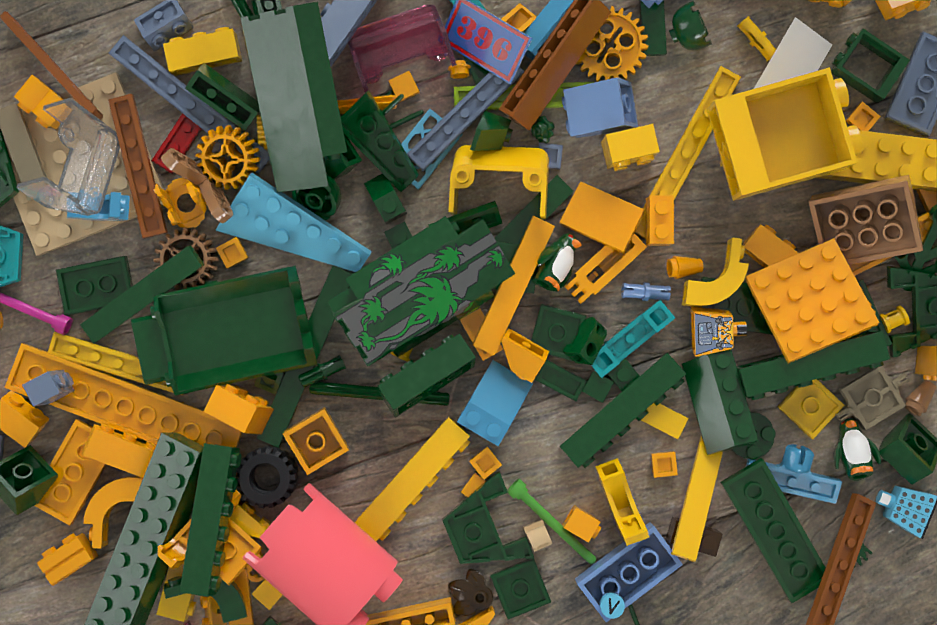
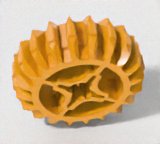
M227 125L225 128L217 126L216 131L211 129L208 131V136H202L201 140L203 143L197 145V148L202 151L195 156L202 160L197 166H203V175L208 174L209 181L216 180L215 187L223 185L225 190L230 189L231 186L237 189L240 187V184L243 185L248 176L253 173L252 171L256 172L259 169L254 164L261 159L258 156H254V153L259 152V148H252L251 145L255 143V140H247L248 132L240 135V127H236L233 130L231 125ZM219 139H223L221 150L213 153L212 150L215 143ZM235 143L241 148L243 153L237 151ZM228 153V156L230 155L233 160L228 162V159H225V156L222 155ZM214 162L219 164L221 171L217 169ZM244 162L241 172L236 176H232L235 164Z

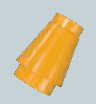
M673 256L667 260V274L670 278L679 279L703 272V261L701 258Z

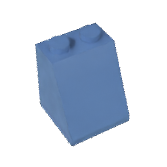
M617 77L563 90L562 104L564 109L567 110L568 117L566 129L571 137L582 138L638 127L632 83Z

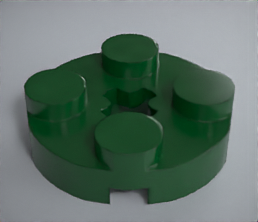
M750 412L758 441L754 444L731 450L740 457L758 459L770 451L776 437V432L771 422L764 415Z

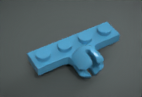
M790 444L786 446L783 460L780 464L765 462L782 492L836 504L842 481L838 478L812 473L810 469L814 453L809 448L800 446L798 449L796 448L797 445ZM747 459L746 466L750 465L756 460Z

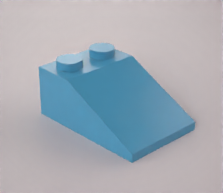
M492 360L457 419V423L499 446L533 383L520 379L510 369Z

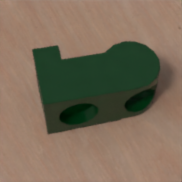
M594 317L585 319L579 327V333L573 344H567L564 353L575 363L593 365L606 338V328Z

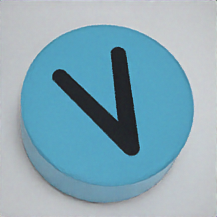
M607 593L600 600V609L606 617L614 619L623 614L625 604L620 595Z

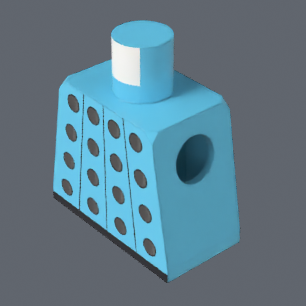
M895 485L892 493L880 490L876 496V503L885 506L883 512L885 518L910 534L923 539L937 506V496Z

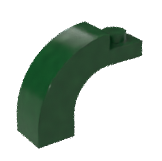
M182 576L171 578L168 580V583L164 584L166 599L186 594L179 592ZM221 579V587L217 594L212 597L219 605L223 623L247 617L244 597L237 584L233 581L228 585Z

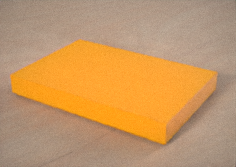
M580 181L559 223L564 227L624 253L645 210Z

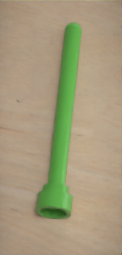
M520 478L509 487L507 491L513 499H521L589 564L596 562V557L568 530L564 529L528 493L526 484Z

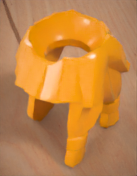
M183 177L172 180V183L168 185L166 190L162 189L158 184L155 185L154 192L160 198L164 207L168 209L167 217L171 221L172 226L196 228L205 219L207 204L198 185ZM184 194H190L194 203H196L195 208L191 212L185 213L178 208V199Z

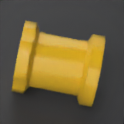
M901 305L897 306L896 310L887 314H879L887 333H890L891 329L900 325L906 326L910 324L908 314Z

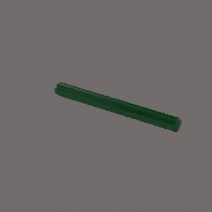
M315 382L309 386L310 394L383 400L379 394L378 387L327 382ZM435 392L419 402V404L448 406L450 395L449 393Z

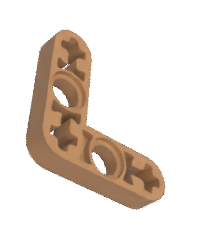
M170 148L162 155L161 159L166 167L199 186L210 213L217 221L225 223L233 216V211L222 187H215L216 180L209 181V175H203V166L198 167L196 161L173 148Z

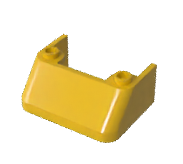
M464 145L457 149L450 175L448 212L452 216L457 214L459 189H466L473 184L475 170L523 172L525 188L531 192H541L540 217L542 220H546L549 157L546 151L541 148L502 147L501 150L473 151L470 150L471 145Z

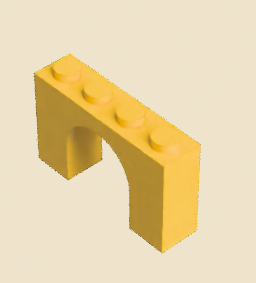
M240 500L229 518L249 536L260 538L272 523L265 517L261 519L254 513L256 510L246 501L243 503ZM266 579L252 593L268 610L282 597V594Z

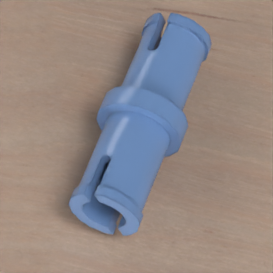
M644 282L643 285L622 283L621 291H623L621 293L622 298H641L642 301H648L649 299L669 301L671 293H668V291H671L670 286L650 285V283Z

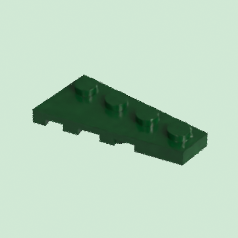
M368 90L341 117L343 133L402 192L419 174Z

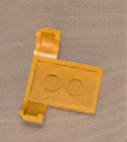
M237 490L232 495L233 510L241 499V494ZM229 518L227 526L229 527V537L224 544L223 550L225 552V562L220 569L219 575L228 585L248 565L242 559L243 556L249 551L257 555L263 549ZM191 519L172 540L165 545L158 546V557L172 569H176L184 564Z

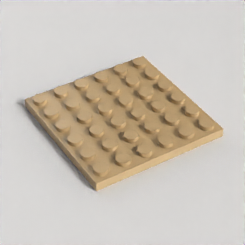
M116 72L78 87L103 114V118L98 123L89 116L68 92L60 94V96L74 108L57 129L50 126L46 129L35 120L38 116L32 111L28 114L22 110L52 193L31 201L27 200L8 150L19 193L13 198L36 256L44 255L137 217L108 99L126 95L120 77ZM147 147L155 183L164 189L154 162L151 161L152 157ZM111 192H119L121 195L130 196L129 217L126 221L66 218L68 193L108 195Z

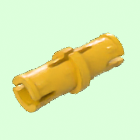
M747 16L737 27L751 41L749 44L752 47L755 46L768 62L774 55L776 48L767 39L766 32H761L750 17Z

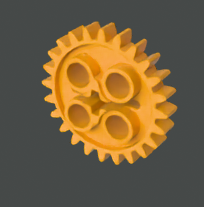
M611 6V14L603 24L611 25L613 31L609 34H604L599 29L590 44H597L600 50L596 54H591L586 48L576 63H583L580 68L581 73L586 70L589 71L587 78L596 75V82H599L602 77L608 80L622 76L624 80H627V72L635 75L634 66L641 68L642 63L639 59H646L647 55L641 52L648 50V45L642 43L648 39V35H641L645 27H637L640 19L636 18L632 21V12H629L626 16L623 15L622 7L618 13H615L614 6ZM622 28V32L614 40V48L610 47L601 63H598V58L606 49L605 42L609 44L616 31ZM623 37H629L633 43L629 47H624L619 41ZM609 57H617L620 62L617 66L611 67L606 61Z

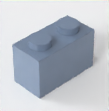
M64 370L47 371L22 385L33 407L51 404L75 391L72 387L74 384L72 377Z

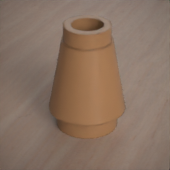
M924 380L905 398V408L916 416L926 413L937 389L936 385L928 380Z

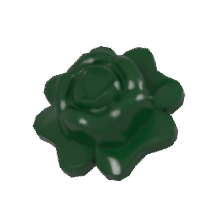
M539 116L531 127V134L538 139L539 143L543 141L549 143L550 137L554 135L552 131L555 128L554 123L549 122L546 116Z

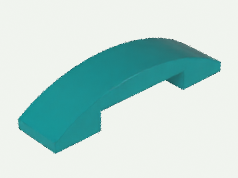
M661 300L657 301L602 345L591 366L601 378L604 377L651 336L675 319L674 315Z

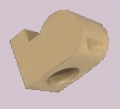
M542 519L523 526L534 552L552 545Z

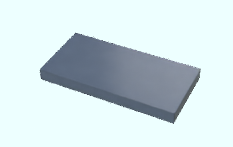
M923 31L920 33L910 61L905 68L884 119L926 137L930 136L937 120V37Z

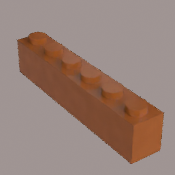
M574 0L499 110L516 124L529 131L601 26L605 23L611 11L600 0Z

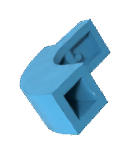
M111 192L108 195L68 193L66 218L126 221L129 217L130 196L121 195L119 192Z

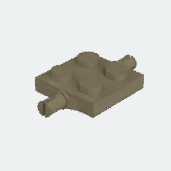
M881 366L871 369L841 387L839 391L846 401L847 408L835 414L839 422L842 423L847 418L853 416L857 419L861 428L867 430L904 408L906 405L900 397L898 387L910 381L909 378H906L908 377L907 374L902 373V375L892 379Z

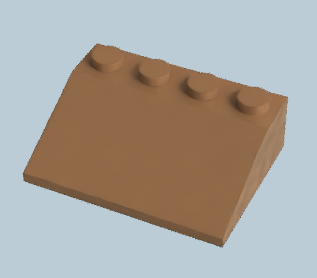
M909 175L812 195L809 200L818 243L822 244L834 238L848 265L923 251L915 198Z

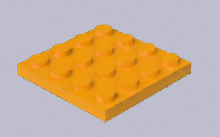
M834 238L745 277L788 364L875 327L880 323Z

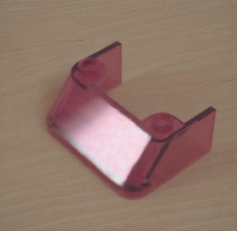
M430 4L361 26L348 42L365 93L369 90L367 83L374 84L380 80L383 75L382 69L425 54L428 59L434 61H441L448 56L452 67L457 65L444 24L436 7Z

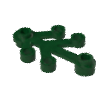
M937 204L929 211V217L933 222L922 243L923 251L913 253L915 259L912 266H910L907 260L909 254L893 256L898 261L900 268L928 274L937 273V260L935 264L922 269L926 261L937 257V246L932 247L937 238ZM912 286L904 287L902 289L905 291H912Z

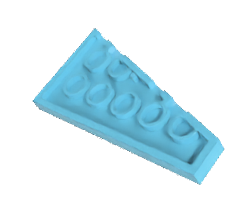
M254 173L248 176L230 206L233 216L225 223H219L216 231L354 272L362 268L372 252L286 194L277 192L275 187Z

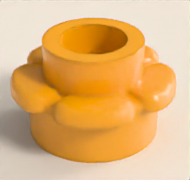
M456 60L452 62L448 70L450 71L451 78L463 79L469 77V68L471 66L466 64L464 60Z

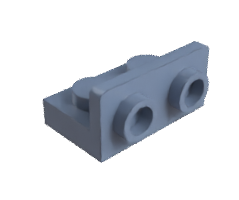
M165 0L134 19L143 38L153 51L163 47V43H168L171 38L179 37L193 29L192 23L184 13L178 0Z

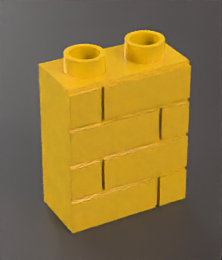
M830 67L714 100L707 108L733 201L838 172L858 163L856 154H860L863 151L861 134L855 125L847 127L842 108L849 105L848 90L842 78L833 80Z

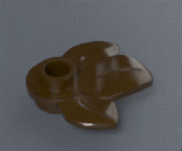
M474 569L468 570L466 580L457 579L448 584L451 595L457 600L453 607L456 614L469 616L476 612L477 609H487L493 602V593L485 586L483 575ZM478 594H482L484 596L483 602H480L477 599Z

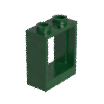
M861 29L856 34L853 32L845 42L847 46L843 53L839 52L832 61L834 67L831 73L838 78H842L845 83L877 104L885 99L910 59L865 29ZM859 43L891 64L875 89L843 68Z

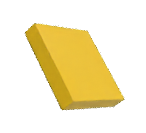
M817 379L812 380V385L800 388L796 386L777 406L812 440L836 416L835 414L845 406Z

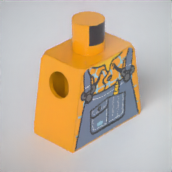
M691 307L692 352L695 356L732 349L734 347L733 336L747 335L746 321L733 322V315L730 311Z

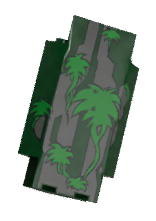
M444 216L347 277L346 281L350 288L327 303L333 311V317L341 325L344 333L354 348L358 350L368 367L391 352L400 357L495 296L491 289L513 276L515 272L483 219L461 232L455 221L450 223L447 217Z

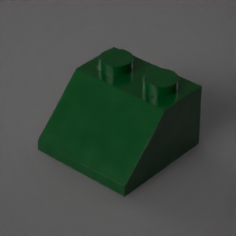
M908 413L885 436L878 450L881 457L892 465L900 476L905 478L911 485L933 473L937 464V438L911 413Z
M29 445L0 461V498L16 515H19L39 503L58 478V474Z

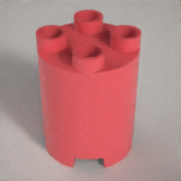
M308 483L303 489L313 499L308 507L302 512L293 505H288L260 536V539L269 548V551L262 559L251 551L247 552L242 559L316 625H366L370 618L367 617L368 614L362 609L373 595L384 603L403 581L394 571L398 561L311 483Z

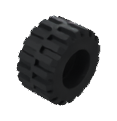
M265 446L248 453L241 460V464L236 470L238 474L235 478H237L238 482L237 491L242 492L244 501L247 499L250 501V505H258L259 508L264 509L265 507L273 508L276 505H280L291 496L296 489V483L299 479L297 472L299 471L298 467L294 465L295 460L288 456L289 453L287 451L283 452L280 450L281 448ZM260 464H271L279 471L280 483L274 490H264L256 483L255 470Z

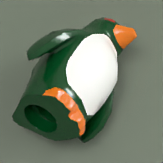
M570 233L563 234L541 252L537 261L538 270L532 279L534 284L546 290L558 292L560 288L568 283L572 274L574 251L582 246L574 235Z
M847 418L842 423L840 422V436L833 453L835 469H839V461L841 459L848 478L853 481H859L873 474L872 456L878 465L881 464V457L877 446L863 435L856 420Z

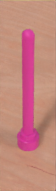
M0 292V303L51 324V327L57 333L66 335L69 332L73 323L71 317L64 314L54 316Z

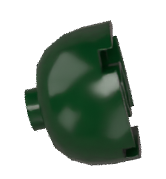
M691 1L674 13L672 18L673 29L669 30L674 43L679 42L683 48L696 51L712 45L711 39L706 41L705 37L709 33L699 10L693 11L692 6L696 4L694 1Z
M327 175L329 186L292 191L293 200L325 221L335 214L341 203L340 187L329 175Z

